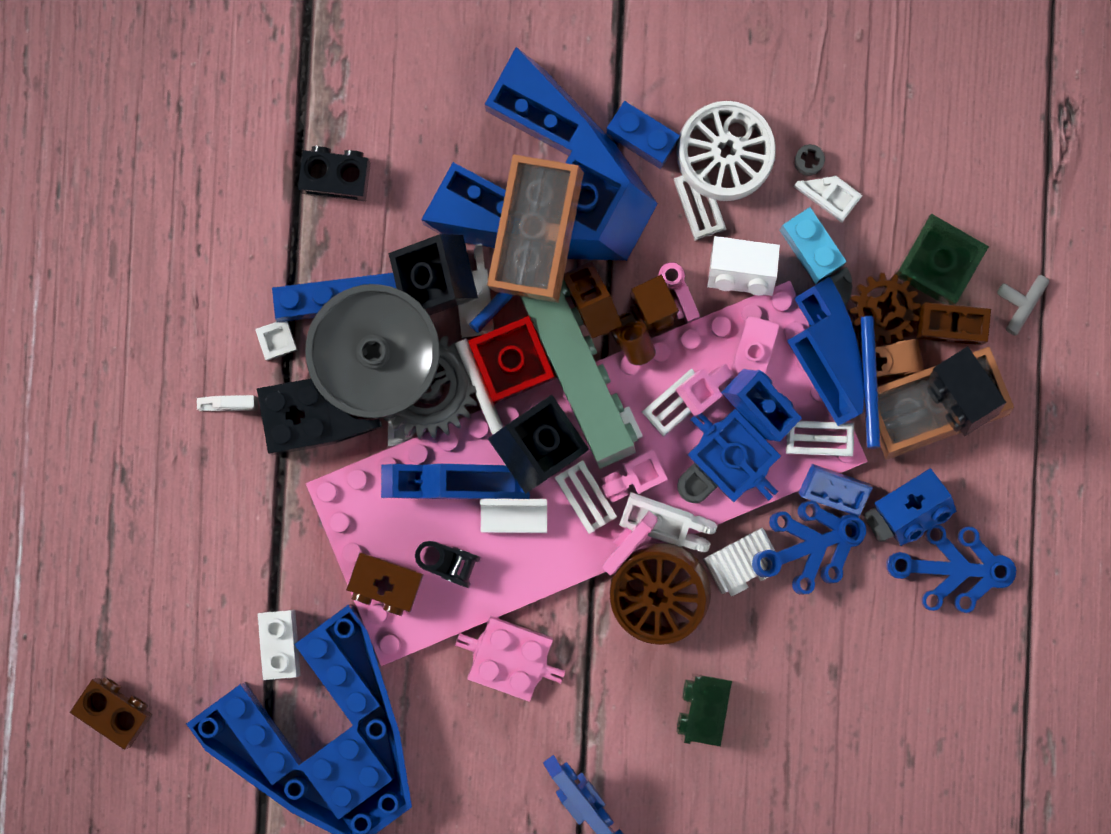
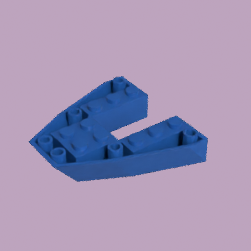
M516 47L485 102L486 112L568 155L569 157L565 163L579 165L584 172L567 259L627 261L658 203L620 149L544 68ZM453 162L423 215L422 223L439 234L463 235L465 243L482 244V246L495 248L506 190ZM515 218L512 234L522 236L524 219Z
M349 604L294 644L353 725L340 736L303 762L246 682L239 684L186 723V725L206 752L291 813L331 834H377L412 808L401 737L368 631L353 605Z

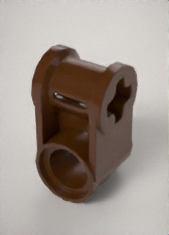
M634 304L630 306L629 311L619 315L622 326L613 329L611 334L631 364L643 365L654 358L656 350L643 318Z

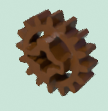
M880 273L877 282L872 276L866 278L868 287L862 284L856 287L860 296L852 295L850 297V301L855 303L856 307L849 309L848 314L857 316L852 326L861 325V317L864 316L863 310L869 312L870 316L874 317L875 343L879 337H883L885 345L890 344L891 336H894L898 342L903 340L901 331L903 330L908 334L912 333L914 329L909 323L918 322L920 319L919 316L913 314L914 310L921 308L920 303H913L912 300L918 292H908L906 290L910 283L908 280L902 284L897 283V274H894L890 280H886L885 273ZM885 287L882 295L878 297L867 296L872 290ZM897 292L903 298L906 307L900 305L896 297ZM888 298V309L892 310V312H889L881 320V309L877 308V305H881ZM892 320L902 322L895 329L885 330L887 323Z

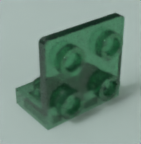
M693 673L691 680L685 679L682 699L687 701L685 713L679 712L676 732L681 735L683 743L691 744V741L721 747L732 685L731 680Z

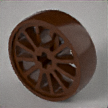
M651 543L635 549L614 573L610 584V603L616 620L631 636L650 644H671L686 638L702 623L710 604V582L703 565L692 553L670 543ZM657 559V576L652 574L646 560ZM664 560L676 563V567L670 576L663 575ZM680 568H683L691 577L676 583L673 579ZM636 578L641 579L644 582V590L636 591L632 589L629 581ZM695 584L698 594L679 593L677 591ZM658 588H661V589L664 590V592H663L664 597H663V598H659V597L657 596V594H658L657 589H658ZM625 597L631 601H635V603L629 605V603L626 602ZM677 601L697 603L698 606L694 611H691ZM647 606V610L641 618H638L633 613V611ZM672 609L688 620L679 623ZM652 611L655 612V626L645 622ZM662 612H664L671 627L661 626Z

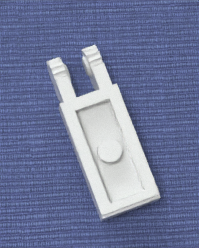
M482 244L475 245L474 258L477 263V270L472 271L478 299L458 305L462 339L478 337L494 330L493 318L479 333L475 332L469 325L491 301L490 288L487 286L488 270L485 269Z
M630 493L619 524L621 527L633 530L646 513L650 511L658 518V521L647 536L680 547L685 546L693 550L708 552L711 545L709 540L695 534H687V532L691 528L712 535L718 527L715 522L701 516H693L692 513L647 497Z

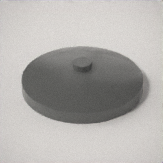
M367 284L346 289L324 304L310 325L306 339L305 354L310 377L318 391L327 401L338 409L357 417L384 418L408 409L427 392L438 369L440 346L438 334L430 316L413 297L390 286Z

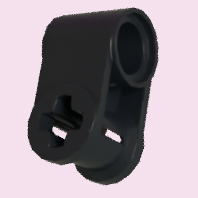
M425 541L415 551V560L420 568L466 588H469L471 585L469 578L475 562H479L481 558L456 547L451 548L435 541ZM427 546L437 548L440 557L436 564L426 565L422 562L420 554L423 548ZM462 560H465L460 575H457Z

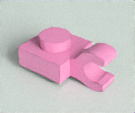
M727 364L720 368L717 367L709 374L705 369H702L675 390L692 414L696 416L723 396L718 386L728 380L733 373Z

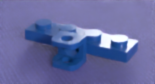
M393 273L273 287L276 323L314 318L318 311L332 297L355 286L379 284L396 288Z
M554 755L543 762L551 778L560 788L556 791L558 798L579 825L586 821L596 834H624L620 829L614 832L610 827L614 822L603 808L606 804L583 772L577 775L567 761L561 765ZM579 779L580 784L578 785L575 783V780Z

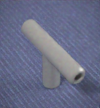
M1038 275L1026 296L1005 283L1000 286L997 294L1019 307L1006 327L1008 333L1014 336L1018 335L1048 286V278Z

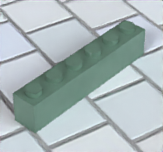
M563 279L559 303L520 296L531 318L535 331L599 469L636 453L633 443L638 441V438L631 423L624 424L619 414L624 412V408L617 393L610 395L606 384L611 382L603 364L596 365L592 355L597 354V350L590 335L586 337L582 335L579 326L584 325L577 307L570 309L566 298L571 295Z

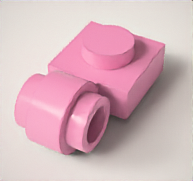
M672 262L663 265L659 270L658 276L662 274L668 289L674 291L676 298L674 301L679 310L677 318H684L686 324L699 319L700 315L689 288L684 281L685 273L683 268L679 264ZM672 271L676 273L677 279L669 281L666 279L665 274Z
M651 450L623 464L627 473L626 476H621L619 471H615L601 478L603 485L600 487L605 497H609L613 503L630 494L627 488L631 484L636 493L639 494L668 479L654 450Z

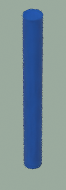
M863 316L861 317L867 448L877 449L880 448L874 317Z

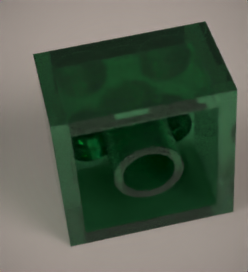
M930 214L925 219L894 274H897L898 278L904 282L908 280L910 282L909 285L942 304L955 305L989 246L937 216Z

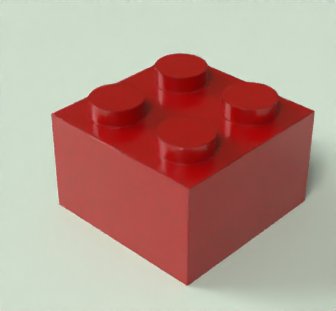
M530 316L468 340L494 404L555 380Z

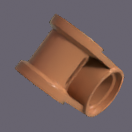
M918 339L875 347L876 361H881L882 364L877 369V380L890 377H905L924 370ZM861 356L862 370H863V357Z

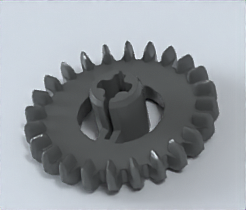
M448 336L442 337L439 341V366L445 370L435 375L431 384L432 391L425 393L419 400L424 404L436 403L443 395V385L451 383L449 393L444 401L436 407L427 409L412 405L398 414L383 418L385 421H389L395 417L393 422L394 430H398L405 424L404 433L407 437L416 429L420 440L423 439L426 430H429L431 437L436 439L438 428H441L448 436L450 434L448 424L452 423L460 429L461 424L458 416L470 419L471 416L465 407H477V402L470 397V395H474L477 392L476 388L471 385V379L467 374L455 343L448 346Z

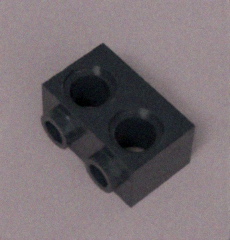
M312 146L311 151L303 150L298 190L301 194L366 201L371 163L368 158L363 157V152L344 150V155L331 153L330 148ZM315 164H325L327 172L323 177H311L310 171ZM349 167H355L360 170V175L354 182L343 180V173Z

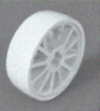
M720 101L708 104L690 116L680 132L676 155L682 176L696 192L718 201H734L752 194L766 181L774 165L776 145L770 126L756 110L739 102ZM719 115H729L730 117L726 119L722 127ZM708 118L713 119L718 136L710 131L702 122ZM733 123H740L745 127L746 135L744 137H735L728 131V126ZM754 128L760 137L748 140ZM699 129L712 143L690 138V134L693 130ZM761 143L764 147V155L744 151L743 148ZM728 145L731 147L730 153L732 155L728 154L726 158L720 156L721 149ZM695 146L708 149L710 152L689 157L687 147ZM741 157L761 162L762 168L756 173ZM711 158L712 162L699 175L691 166L693 163ZM735 164L751 177V180L744 185L740 184ZM717 166L720 169L717 183L714 186L704 181L703 178ZM727 168L730 170L734 183L733 188L721 187L724 170Z

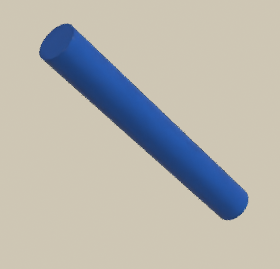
M499 292L469 323L470 327L479 333L514 295Z

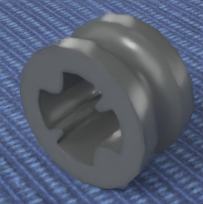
M812 144L804 145L795 156V167L803 175H815L823 167L825 156L818 146ZM808 152L814 153V159L818 161V165L812 164L811 168H806L805 161L801 159V155L807 156Z

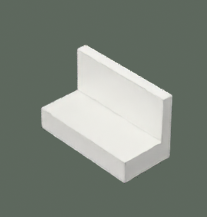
M480 499L481 532L547 533V499Z

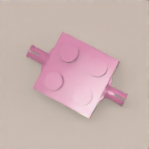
M490 616L486 629L478 640L459 633L455 643L456 647L458 646L473 652V663L468 674V680L529 702L535 686L542 677L561 684L562 677L565 674V670L547 665V655L553 641L551 637Z

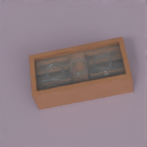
M513 154L487 283L490 289L495 292L559 303L584 175L579 165Z
M990 347L972 352L1006 401L999 415L989 422L1010 415L1014 406ZM934 367L877 387L880 446L886 460L962 433L960 430L954 431L946 419L948 412L943 404H936L928 393L927 387L930 385L927 381Z

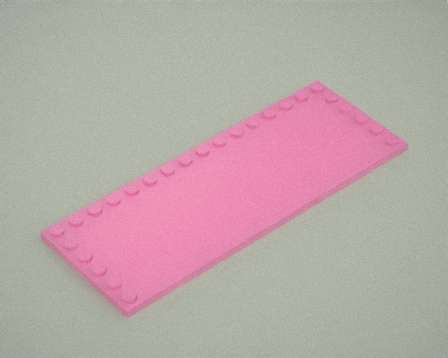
M791 281L774 287L773 296L754 295L651 338L656 354L646 364H631L623 351L596 362L597 366L603 364L611 382L606 384L610 395L617 393L623 408L630 407L643 437L633 443L636 453L599 469L591 450H588L530 491V499H547V533L481 532L480 499L381 498V465H505L488 440L492 436V432L482 410L470 414V419L465 417L459 419L460 429L452 423L448 424L450 433L448 436L441 428H438L436 439H433L430 433L427 432L422 440L415 437L306 483L347 585L349 584L359 552L424 574L411 612L404 610L402 616L383 610L385 604L372 599L371 604L367 605L354 600L380 665L383 666L488 622L490 616L497 618L606 572L602 567L618 547L614 541L625 529L619 524L630 494L613 503L609 497L606 498L617 517L588 534L554 478L582 460L601 489L600 486L603 485L601 478L615 471H619L621 476H626L627 473L623 467L624 463L654 450L668 480L638 495L692 513L693 516L704 517L715 522L717 525L799 491L811 464L842 473L868 462L855 431L852 457L786 454L787 435L780 442L765 439L781 455L769 468L765 476L770 484L778 490V493L773 495L765 487L773 498L768 501L754 487L745 491L735 502H732L717 487L703 501L690 503L679 495L677 483L680 476L694 463L687 454L700 442L704 433L690 421L694 416L692 412L664 437L650 423L647 417L642 414L644 409L691 368L695 373L705 369L709 374L717 367L720 368L727 364L732 371L747 317L752 316L780 325L765 373L772 380L774 388L792 402L793 409L802 417L800 421L835 422L787 342L790 338L810 327L794 299L797 295ZM558 378L494 404L504 427L552 395L589 448ZM728 379L725 382H723L720 386H718L720 392H722L730 384L732 380ZM675 391L652 411V414L655 417L658 416L680 396L678 392ZM723 395L702 413L712 424L722 421L736 408ZM685 402L681 403L660 423L664 427L687 408ZM795 428L794 434L847 436V430ZM794 441V447L846 449L847 443ZM581 470L575 472L602 518L608 515ZM570 477L564 479L590 524L592 525L597 522ZM629 485L630 487L627 488L629 493L637 494L633 485ZM691 528L687 532V534L699 533V531ZM646 536L637 548L651 543L666 542ZM425 541H435L481 557L479 562H475L470 575V587L466 588L442 579L439 575L420 568L415 560V551L418 546ZM427 546L422 549L420 557L424 564L434 565L438 562L440 554L437 548ZM462 560L457 575H460L465 560ZM385 576L383 580L376 579L374 586L380 588L379 594L384 595L385 591L393 590L394 585L389 583L390 577Z

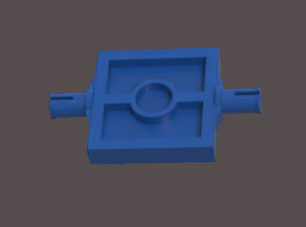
M736 409L730 412L722 421L712 424L703 413L690 419L704 434L700 442L687 456L732 502H735L745 491L754 487L768 501L773 496L765 487L773 495L778 493V490L770 484L765 476L769 468L781 455Z

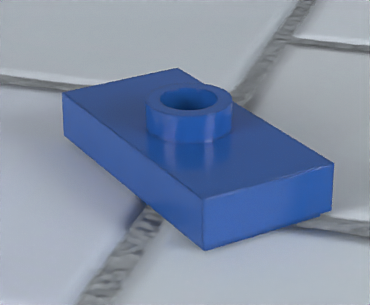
M811 464L799 494L805 499L860 517L873 487L864 481Z

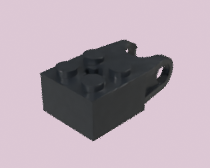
M311 378L257 388L268 454L271 455L337 444L382 428V422L379 419H355L350 414L332 405L321 395ZM295 408L305 412V418H300L301 423L297 425L295 421L290 420V414L293 413Z

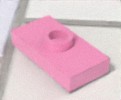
M752 316L747 317L731 371L733 375L729 378L730 380H733L743 369L761 370L766 373L779 324Z
M648 511L632 531L626 527L614 541L618 547L609 556L602 569L610 576L614 574L652 531L658 518Z

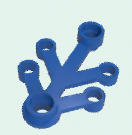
M814 501L801 503L798 507L800 519L803 521L816 520L832 529L830 532L821 534L793 520L787 512L774 513L769 520L772 530L775 532L786 531L804 540V542L779 552L773 550L758 552L752 560L754 572L763 578L772 577L780 572L783 564L809 554L802 574L793 579L792 587L799 595L810 594L815 588L814 580L827 547L837 543L831 563L821 568L820 576L828 584L839 582L843 577V566L850 548L860 545L866 536V526L858 516L848 514L839 518L821 509L818 503ZM807 505L813 510L811 517L806 514ZM779 516L784 519L785 524L783 528L777 523ZM846 526H849L852 530L850 537L846 534ZM762 558L767 561L768 566L766 570L761 568L760 561ZM830 568H833L835 571L834 579H831L828 575ZM802 579H805L807 582L806 590L800 587Z
M935 525L925 531V538L929 543L935 544L950 562L912 560L908 554L903 552L893 553L886 561L887 572L897 579L906 578L911 573L950 575L933 591H927L923 594L921 599L922 605L925 609L931 611L938 610L942 606L943 599L968 577L983 578L967 593H960L956 596L954 605L958 611L963 613H969L974 610L976 601L992 587H1008L1016 577V567L1013 561L1003 555L994 556L979 539V532L974 527L962 528L958 533V540L963 546L970 547L983 564L969 563L946 537V530L941 525ZM934 528L939 529L941 532V538L938 541H934L930 537V532ZM967 530L972 531L974 534V540L971 543H967L963 539V534ZM899 559H903L907 564L903 572H899L895 568V563ZM999 565L1003 566L1006 571L1002 578L996 577L994 573L995 568ZM931 594H934L938 599L934 607L928 606L926 602L927 597ZM964 596H967L971 601L967 609L961 608L959 604L960 599Z

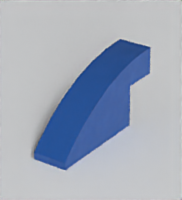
M828 277L794 298L810 327L790 338L787 342L837 426L863 413L864 379L858 342L851 319L831 277Z
M381 465V498L530 499V491L525 494L506 465Z

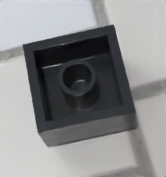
M439 234L388 253L396 288L413 297L426 310L428 315L478 299L463 235Z
M968 346L935 366L927 381L930 385L927 387L931 398L936 404H943L948 412L946 419L950 426L956 432L960 430L964 437L997 417L1006 404L1005 399Z
M552 395L488 438L525 494L590 450Z

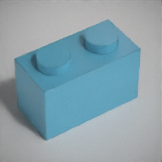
M811 207L783 224L779 230L815 284L843 267L847 262Z

